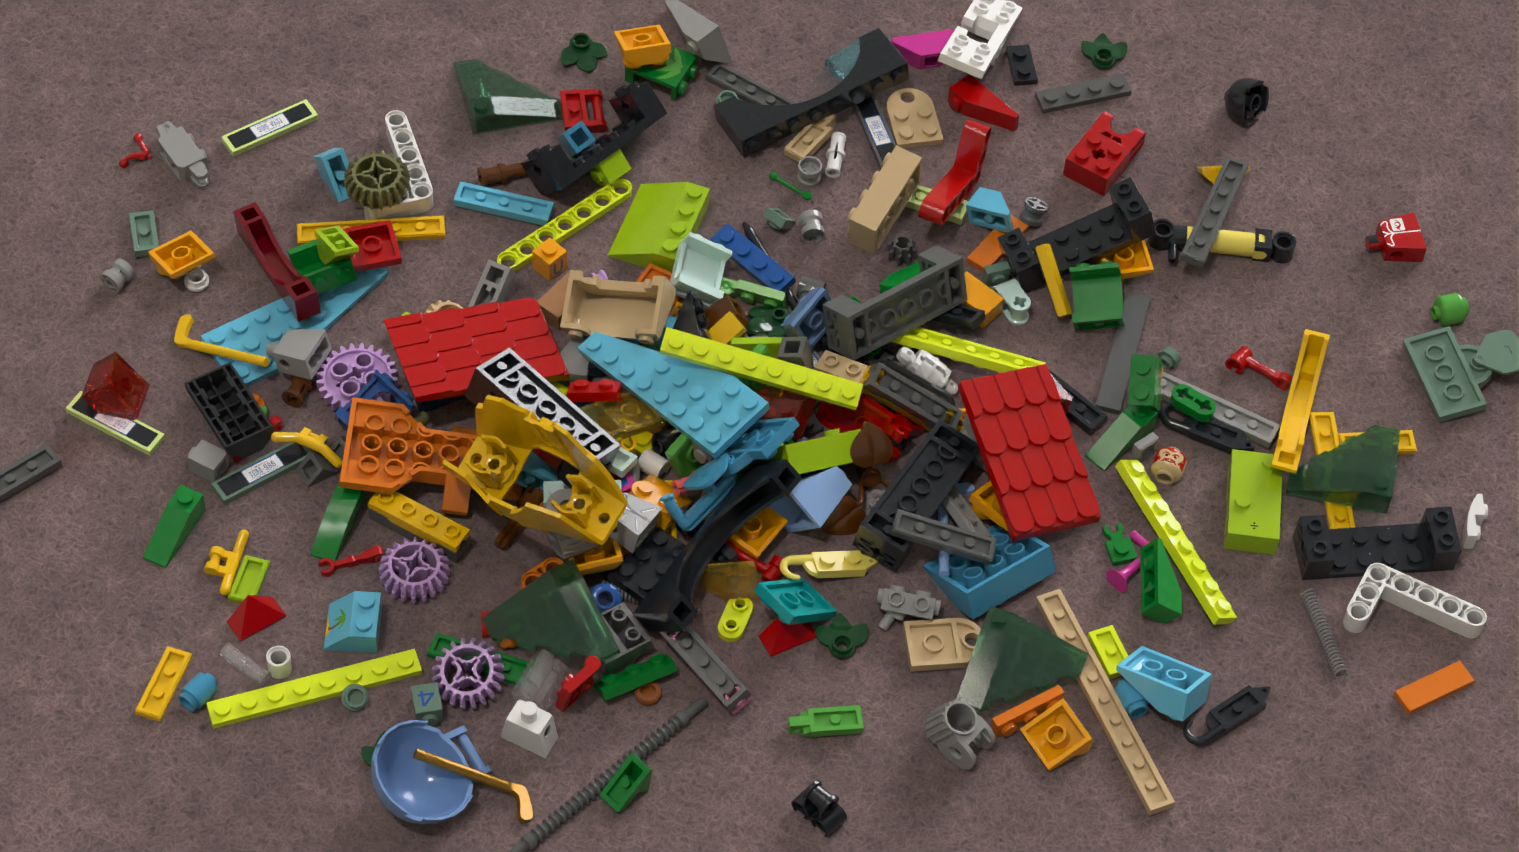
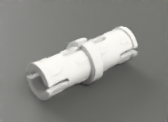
M834 132L832 134L830 148L826 153L828 161L825 174L831 178H838L840 176L841 164L845 159L846 135L844 133Z

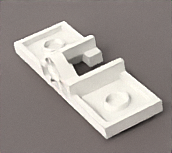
M973 0L962 19L961 27L957 26L940 53L938 61L982 79L989 66H994L995 59L998 58L1009 32L1022 11V7L1008 0ZM968 31L988 39V44L970 39L967 36Z

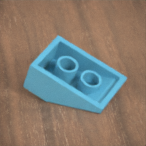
M1141 646L1129 655L1116 668L1158 712L1168 715L1173 720L1183 722L1207 701L1211 673L1144 646Z

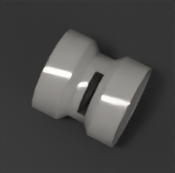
M813 156L803 157L799 161L797 174L799 185L805 188H814L820 184L821 161Z
M807 210L799 215V225L802 228L801 239L805 243L809 242V236H815L816 242H820L825 238V229L822 225L823 216L818 210Z
M120 258L112 263L110 270L107 269L100 275L103 285L110 290L113 289L112 291L115 293L123 289L125 282H130L135 277V271L131 265Z

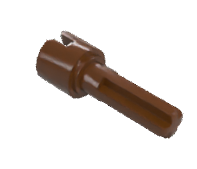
M529 484L517 500L518 509L525 506L526 502L539 506L544 501L543 490L540 487H536L533 490L532 485ZM510 519L494 540V545L501 550L506 549L523 526Z

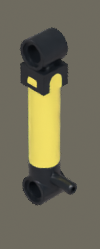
M1164 218L1154 221L1156 235L1149 237V245L1158 251L1168 249V262L1174 264L1178 261V249H1184L1193 227L1174 225L1170 220ZM1256 228L1255 233L1220 230L1210 253L1252 257V261L1269 262L1271 258L1276 263L1284 264L1292 260L1297 241L1293 234L1286 231L1277 232L1272 239L1273 230Z

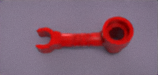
M1241 346L1225 362L1227 369L1231 371L1232 367L1237 369L1234 371L1236 374H1241L1248 367L1270 379L1276 387L1283 391L1288 389L1290 386L1288 383L1293 378L1286 372L1274 371L1251 358L1253 353L1246 346Z
M727 540L725 542L738 553V560L763 574L761 576L762 581H777L781 576L784 577L780 571V563L783 559L781 556L774 555L769 563H764L739 549L731 541Z

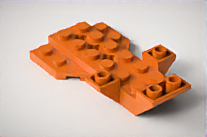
M352 397L339 487L392 494L411 481L444 485L441 513L467 516L471 488L450 474L444 468L442 462L445 459L458 468L475 441L477 430L453 426L452 432L427 429L421 422H417L410 415V410L404 404ZM515 483L504 499L517 501L522 494L523 486Z

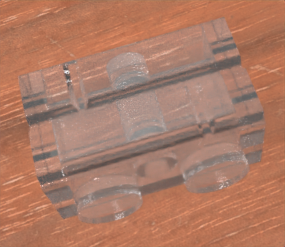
M542 649L533 654L509 694V698L516 703L518 700L534 702L538 708L546 711L554 701L551 697L553 692L562 687L560 684L565 679L563 675L568 669L567 666L560 660L555 659L547 650Z

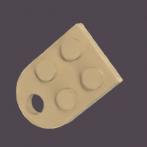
M904 88L890 95L887 100L886 113L897 146L905 149L943 144L944 139L934 104L926 93L918 89ZM907 96L911 97L914 101L906 103L901 98Z
M946 618L904 621L903 623L910 672L967 668L976 664L984 654L986 645L985 635L977 624L968 619ZM968 638L976 639L979 644L976 646H970L965 642V640Z

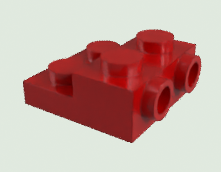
M391 220L343 229L359 247V252L351 258L355 273L402 264V257Z

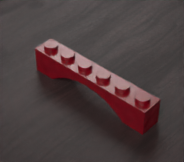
M255 202L233 211L237 233L296 320L300 322L320 314L321 309L317 290L308 277L301 275L289 262L277 242L266 216Z

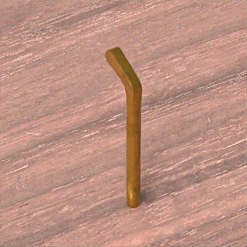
M419 748L415 749L414 759L512 795L517 802V820L520 823L525 824L533 818L530 797L526 787L500 779Z

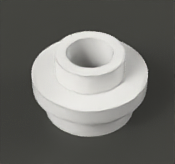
M197 268L186 274L184 284L188 290L200 292L208 287L209 276L204 270Z

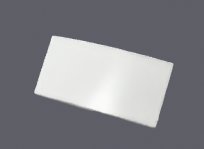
M1477 494L1465 520L1462 538L1464 549H1473L1476 540H1480V528L1483 520L1487 519L1488 506L1484 504L1482 494Z

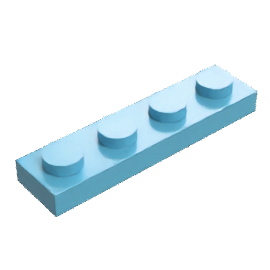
M461 181L453 199L454 206L542 226L550 221L554 210V202Z

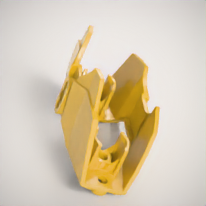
M487 395L484 403H478L475 408L477 430L475 441L458 468L445 459L442 462L444 468L476 491L500 516L504 515L518 522L523 527L554 532L603 546L610 537L611 532L617 527L618 520L628 504L620 487L608 470L594 454L583 447L556 421L553 422L545 417H541L538 420L534 411H529L526 408L515 405L504 398ZM532 449L546 451L565 460L579 470V475L567 474L566 476L572 485V494L569 502L560 505L553 499L550 502L557 512L526 502L525 506L518 509V507L502 501L518 480ZM601 517L603 519L610 518L609 521L604 524L600 520Z

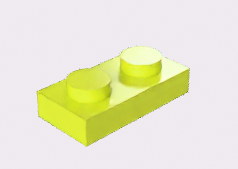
M1113 625L1089 632L1087 638L1108 679L1121 677L1122 675L1116 668L1119 663L1128 657V654Z

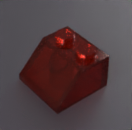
M114 352L93 364L81 397L99 414L135 420L139 416L150 384L117 352Z
M773 386L756 392L769 402L770 409L758 420L794 417L799 426L793 432L792 438L801 439L817 399Z

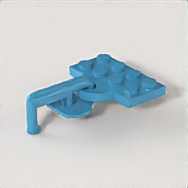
M794 417L757 420L719 457L698 468L685 481L683 487L686 490L704 489L706 491L685 514L674 500V493L660 497V501L663 502L669 514L682 530H693L734 486L737 472L746 467L751 461L772 458L778 452L777 448L793 437V432L799 426V423ZM720 477H722V479H721L716 485H714V483H715Z

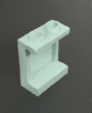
M689 232L679 242L670 279L671 284L676 288V295L685 299L686 295L691 292L696 300L700 299L705 308H709L723 298L724 292L719 289L725 263L732 256V250L725 248L721 244L709 241L699 234Z

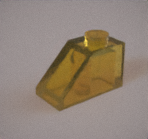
M754 561L708 564L702 573L703 591L730 599L758 597L754 592L758 585Z

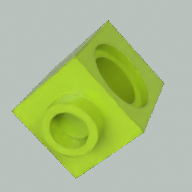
M619 148L590 169V174L596 183L604 186L613 183L632 168Z

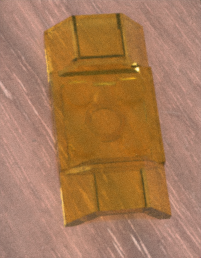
M630 392L621 394L618 401L595 402L579 407L614 439L619 437L625 439L664 426L667 423L665 419Z

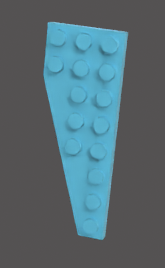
M386 267L356 272L357 281L318 295L321 313L298 322L281 298L201 335V341L268 357L266 354L267 344L269 342L279 343L288 330L326 329L327 331L342 318L344 313L352 309L362 297L370 293L389 276V271ZM212 355L219 367L231 362L247 387L280 372L274 357H268L269 365L262 367Z
M595 331L577 347L582 356L614 381H621L623 388L715 459L770 409L769 402L732 375L662 355L658 351Z

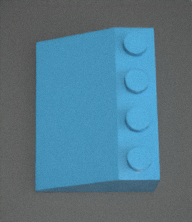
M995 524L988 528L992 537L997 539L993 560L990 565L949 553L948 577L939 576V556L924 564L923 568L959 611L975 619L1056 572L1050 545L1036 537L1012 542L1009 531Z

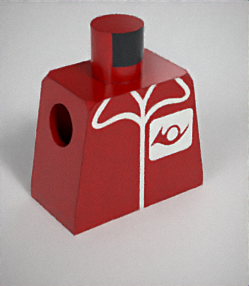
M1415 213L1381 220L1378 223L1375 235L1365 237L1366 249H1380L1384 261L1423 262L1427 250Z

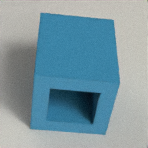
M583 121L576 123L557 137L571 157L596 141Z

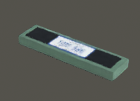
M288 443L212 482L211 487L223 504L226 505L296 469L311 450L298 443Z

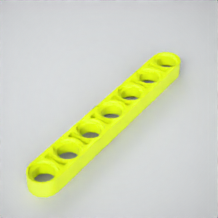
M621 178L604 186L500 253L497 257V263L501 264L505 260H512L515 264L510 268L517 272L532 262V253L528 255L521 253L523 248L534 250L543 243L540 238L546 235L552 237L558 244L565 241L628 200L632 195L631 183ZM622 187L627 189V192L618 194L614 190ZM604 199L609 203L605 206H600L596 202ZM585 211L588 212L590 216L587 218H581L577 214L579 212ZM567 223L571 225V228L562 230L558 226Z

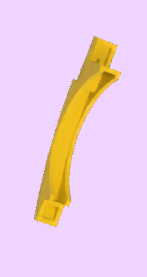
M1308 329L1304 331L1271 468L1295 474L1297 472L1308 419L1330 338L1328 334Z

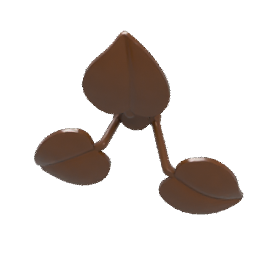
M868 421L863 423L850 448L851 459L858 465L856 469V474L860 479L857 483L859 486L858 502L856 503L854 498L849 495L843 496L822 525V531L827 534L851 535L857 533L861 522L866 517L865 511L860 508L863 504L864 486L874 487L881 483L888 488L890 485L881 477L876 464H885L891 459L893 453L892 442L882 429Z

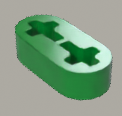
M1185 384L1176 385L1172 390L1170 402L1176 409L1200 422H1208L1213 419L1216 404L1211 398Z

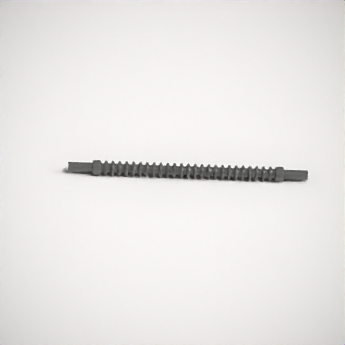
M701 696L685 710L677 711L673 715V719L669 718L668 723L662 724V728L657 727V733L651 732V737L646 736L645 741H640V746L635 745L634 750H629L628 754L634 753L640 759H646V754L651 755L652 749L657 750V745L662 746L663 740L668 741L669 736L673 737L674 731L679 732L680 727H686L690 723L689 719L708 705L707 700ZM624 754L623 760L618 759L617 764L613 763L611 765L612 769L606 768V774L600 773V778L595 777L594 783L589 782V787L585 786L583 787V792H577V797L572 796L571 801L567 800L565 802L566 806L560 805V811L554 810V815L549 814L548 820L543 819L542 824H537V829L532 828L531 833L524 834L520 839L521 842L508 852H526L536 848L537 842L542 843L543 837H549V832L554 833V828L559 829L560 823L565 824L566 818H572V813L576 815L578 813L577 809L583 810V804L589 805V800L594 801L595 795L600 796L601 790L603 791L629 755Z

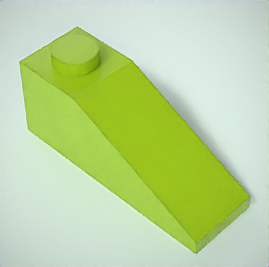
M339 225L315 230L319 258L325 265L329 266L347 258H352L359 252V247Z

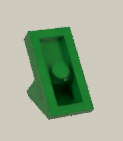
M631 753L599 795L616 812L622 813L638 792H648L652 770L639 757Z

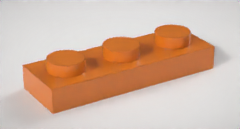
M1060 685L992 718L990 727L995 734V738L1002 735L1004 737L1012 735L1018 727L1029 723L1064 698L1065 692Z

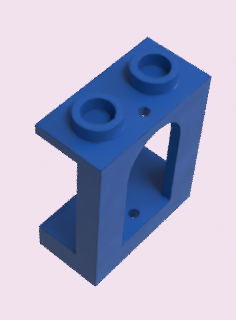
M378 370L374 372V377L354 396V398L371 400L378 393L386 392L393 395L396 403L404 404L410 410V413L414 410L413 397L404 389L402 391L394 386L395 381L387 373L381 374ZM352 400L344 408L341 406L334 413V419L346 430L348 429Z

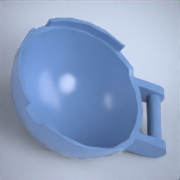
M408 720L394 725L385 732L377 743L372 755L371 780L378 799L389 812L406 822L420 825L437 824L447 821L465 809L474 796L471 793L473 783L477 781L413 758L415 749L419 748L468 766L464 755L453 743V741L457 740L474 769L491 774L493 771L490 766H485L466 735L468 730L465 726L443 734L440 729L426 725L428 721Z

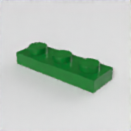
M656 654L651 656L648 661L629 665L624 671L617 674L605 675L600 681L593 684L597 694L607 701L677 671L675 661L666 654Z

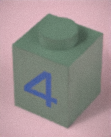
M438 683L411 686L415 720L428 721L426 725L432 727L439 722H443V709Z

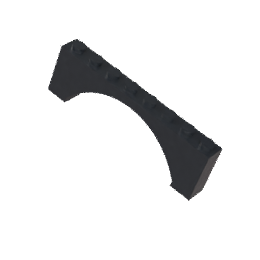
M878 28L859 37L860 52L852 70L837 86L823 95L808 101L789 105H761L742 101L733 96L714 105L716 120L741 155L745 157L791 134L799 132L810 124L818 123L830 115L839 113L848 107L908 80V62L881 29Z
M787 459L755 462L749 465L632 613L648 632L683 631L698 612L693 606L694 592L703 571L714 555L744 524L774 502L788 496L802 479L801 475Z

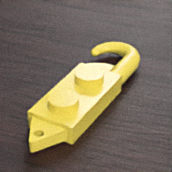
M860 550L811 552V554L786 556L781 560L780 571L791 580H800L801 578L799 575L793 574L788 570V566L803 565L807 573L815 576V578L864 577L867 571L878 564V561L861 554Z

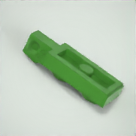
M722 277L719 290L724 292L723 296H738L745 303L753 304L755 301L769 308H785L787 304L785 292L741 279L734 281Z
M859 705L807 709V712L800 713V716L788 717L787 723L789 734L803 733L804 737L863 734L864 731Z

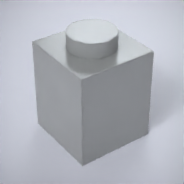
M203 439L196 447L191 448L187 456L189 471L211 482L218 480L230 466L229 456L226 451Z

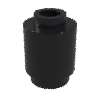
M671 425L654 433L651 439L653 450L660 456L665 457V452L680 436L681 432Z

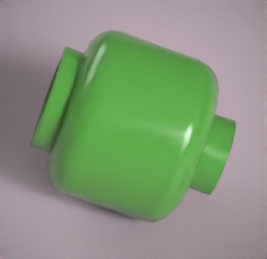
M1458 293L1438 296L1430 308L1431 317L1433 320H1438L1439 324L1444 327L1461 324L1466 319V316L1469 315L1468 302L1466 298Z

